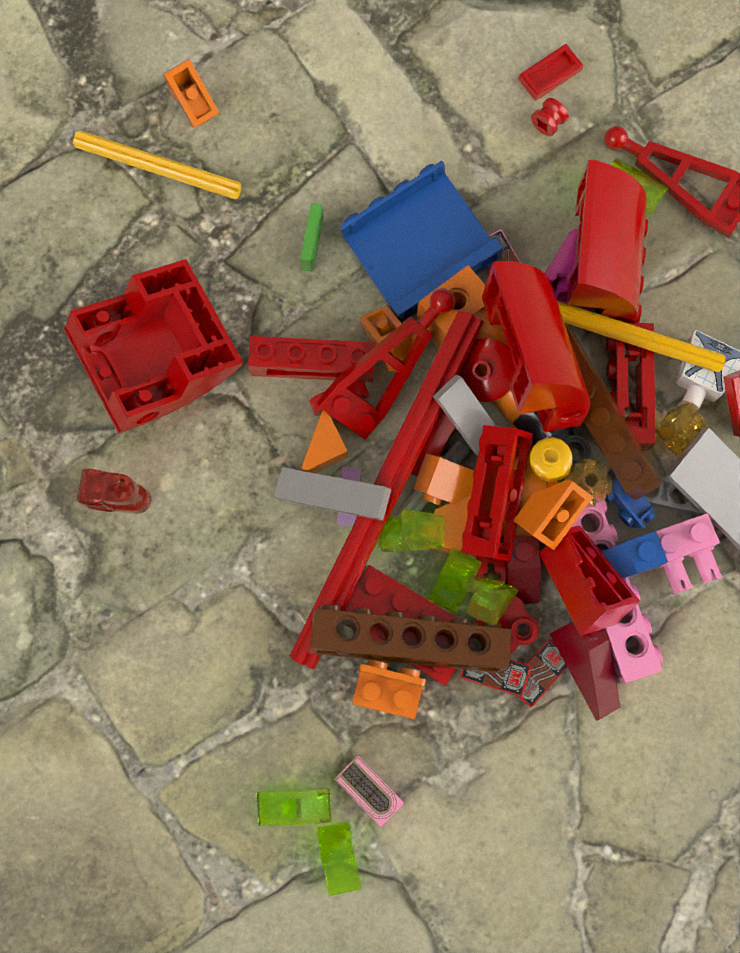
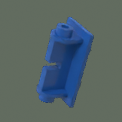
M611 468L606 473L609 477L608 479L604 477L595 480L600 486L598 492L604 497L605 501L614 503L620 511L618 513L619 518L627 527L644 529L646 526L642 520L647 523L656 516L653 512L654 507L645 496L637 500L630 498L625 493Z

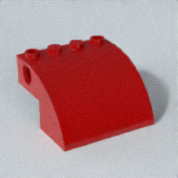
M588 160L577 187L575 216H579L575 264L569 276L567 305L593 307L597 314L622 322L639 323L642 313V306L639 305V296L644 286V276H641V270L646 258V247H643L644 237H646L648 231V219H646L647 194L643 186L634 177L621 169L597 160Z
M187 259L131 275L123 295L70 311L66 326L63 328L118 434L157 420L193 402L221 384L243 364L240 355Z
M512 261L493 262L482 294V300L490 325L501 324L516 369L509 385L519 415L537 411L544 433L581 426L589 412L591 400L549 278L540 269L528 264Z

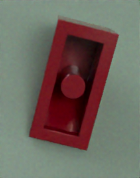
M534 536L515 537L511 561L505 560L506 592L517 596L524 604H537L540 601L539 540Z

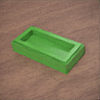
M311 203L300 257L301 269L304 271L312 272L314 270L324 220L322 204Z

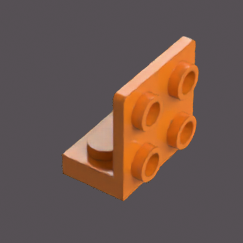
M369 659L368 665L361 664L352 704L415 720L422 688L425 686L426 679L419 678L420 672L401 667L399 673L387 670V663Z

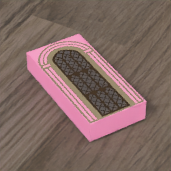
M359 756L335 778L380 827L404 804Z

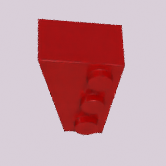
M580 525L571 527L555 550L546 546L539 553L580 636L616 625L640 602L639 598Z

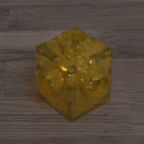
M689 403L670 410L655 428V433L665 443L669 451L680 457L702 428L713 429L705 422L702 415L697 413Z
M580 459V463H575L564 478V481L570 479L593 496L586 507H595L596 503H600L606 498V495L611 493L612 476L608 475V466H599L600 461ZM585 477H594L593 487L586 484Z

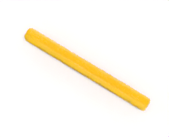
M77 131L73 138V144L78 149L232 199H238L242 190L241 183L87 132Z
M557 301L563 320L567 324L715 372H720L724 367L726 360L724 354Z

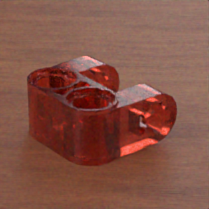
M82 469L76 501L87 508L98 511L141 514L150 507L151 495L148 490L138 485L127 475L96 469ZM139 494L141 497H143L142 502L138 501L134 506L133 502L137 499V496Z

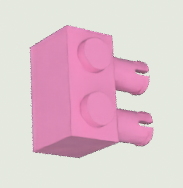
M708 513L656 531L668 560L666 564L660 566V569L664 568L673 590V595L693 588L682 563L685 560L684 557L694 558L703 584L723 577L712 553L714 546L720 542Z

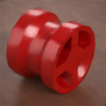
M549 97L543 102V108L536 110L531 115V120L542 134L551 137L557 132V126L564 124L568 120L569 114L562 103Z

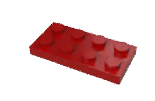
M368 565L344 609L346 612H353L355 608H366L373 610L374 615L386 616V612H401L405 614V618L418 619L420 615H431L437 617L439 622L450 623L451 619H459L371 565ZM377 627L370 629V636L374 641H385L386 636L382 629ZM403 632L402 637L406 644L411 646L417 645L418 639L413 632ZM442 634L435 636V642L440 648H449L450 643L446 636ZM468 638V646H470L474 638ZM410 664L444 686L447 685L455 671L453 668Z

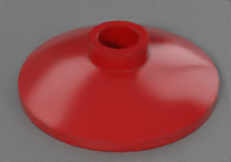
M481 338L475 341L459 376L462 377L478 401H495L504 397L511 390L509 384L516 369L509 347L501 341L492 338ZM481 364H484L488 369L484 377L478 372Z

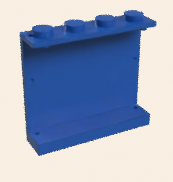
M443 161L436 165H427L420 171L417 177L411 181H402L394 188V192L386 197L381 196L374 199L369 204V208L360 214H351L344 220L343 225L340 226L344 239L400 322L417 313L418 302L467 265L477 274L502 258L503 247L496 238L490 239L445 174V164Z

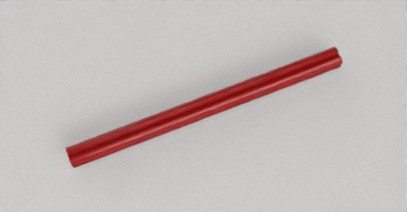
M458 310L375 479L374 485L391 489L383 521L357 516L289 655L293 658L292 660L301 665L315 669L322 656L309 654L312 615L315 608L321 609V605H336L341 607L340 611H344L442 410L433 396L455 375L459 376L481 331L484 321L463 310L462 312Z

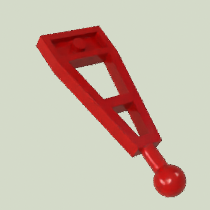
M613 126L606 131L604 142L609 149H623L636 156L635 165L702 223L728 238L731 236L740 222L739 172L648 141L646 146L643 147L629 139L626 130L620 126ZM653 156L679 166L670 178L652 163L649 158ZM688 169L728 183L711 211L679 185Z
M446 288L435 290L430 297L431 306L420 319L416 321L413 317L408 318L337 377L317 401L319 408L366 440L386 417L431 339L432 333L428 328L440 314H446L454 308V294ZM414 332L417 334V337L403 361H401L390 351ZM381 359L395 369L396 373L375 407L348 386Z

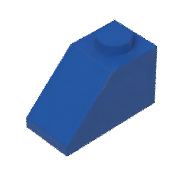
M656 531L602 551L603 555L623 579L658 568L668 562Z

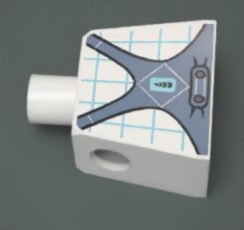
M695 330L688 338L687 343L726 356L724 367L720 372L681 361L676 384L687 390L682 404L690 409L699 410L704 398L715 402L725 392L723 377L740 370V351Z

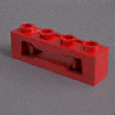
M625 322L654 332V323ZM606 337V350L611 351V362H608L606 367V378L611 380L610 394L643 450L649 451L655 445L654 352L641 347L638 350V346ZM639 356L640 362L635 367L636 412H629V415L625 417V411L629 407L628 361L636 362Z
M250 336L248 367L251 376L335 380L374 348L375 342ZM374 365L357 380L373 382Z
M483 425L482 435L479 438L477 464L473 471L474 481L471 498L467 505V521L462 534V553L511 561L517 528L514 518L520 511L533 433L516 428ZM516 449H520L517 469L515 470L513 469ZM503 521H507L504 541L502 543L500 542V538L503 528Z

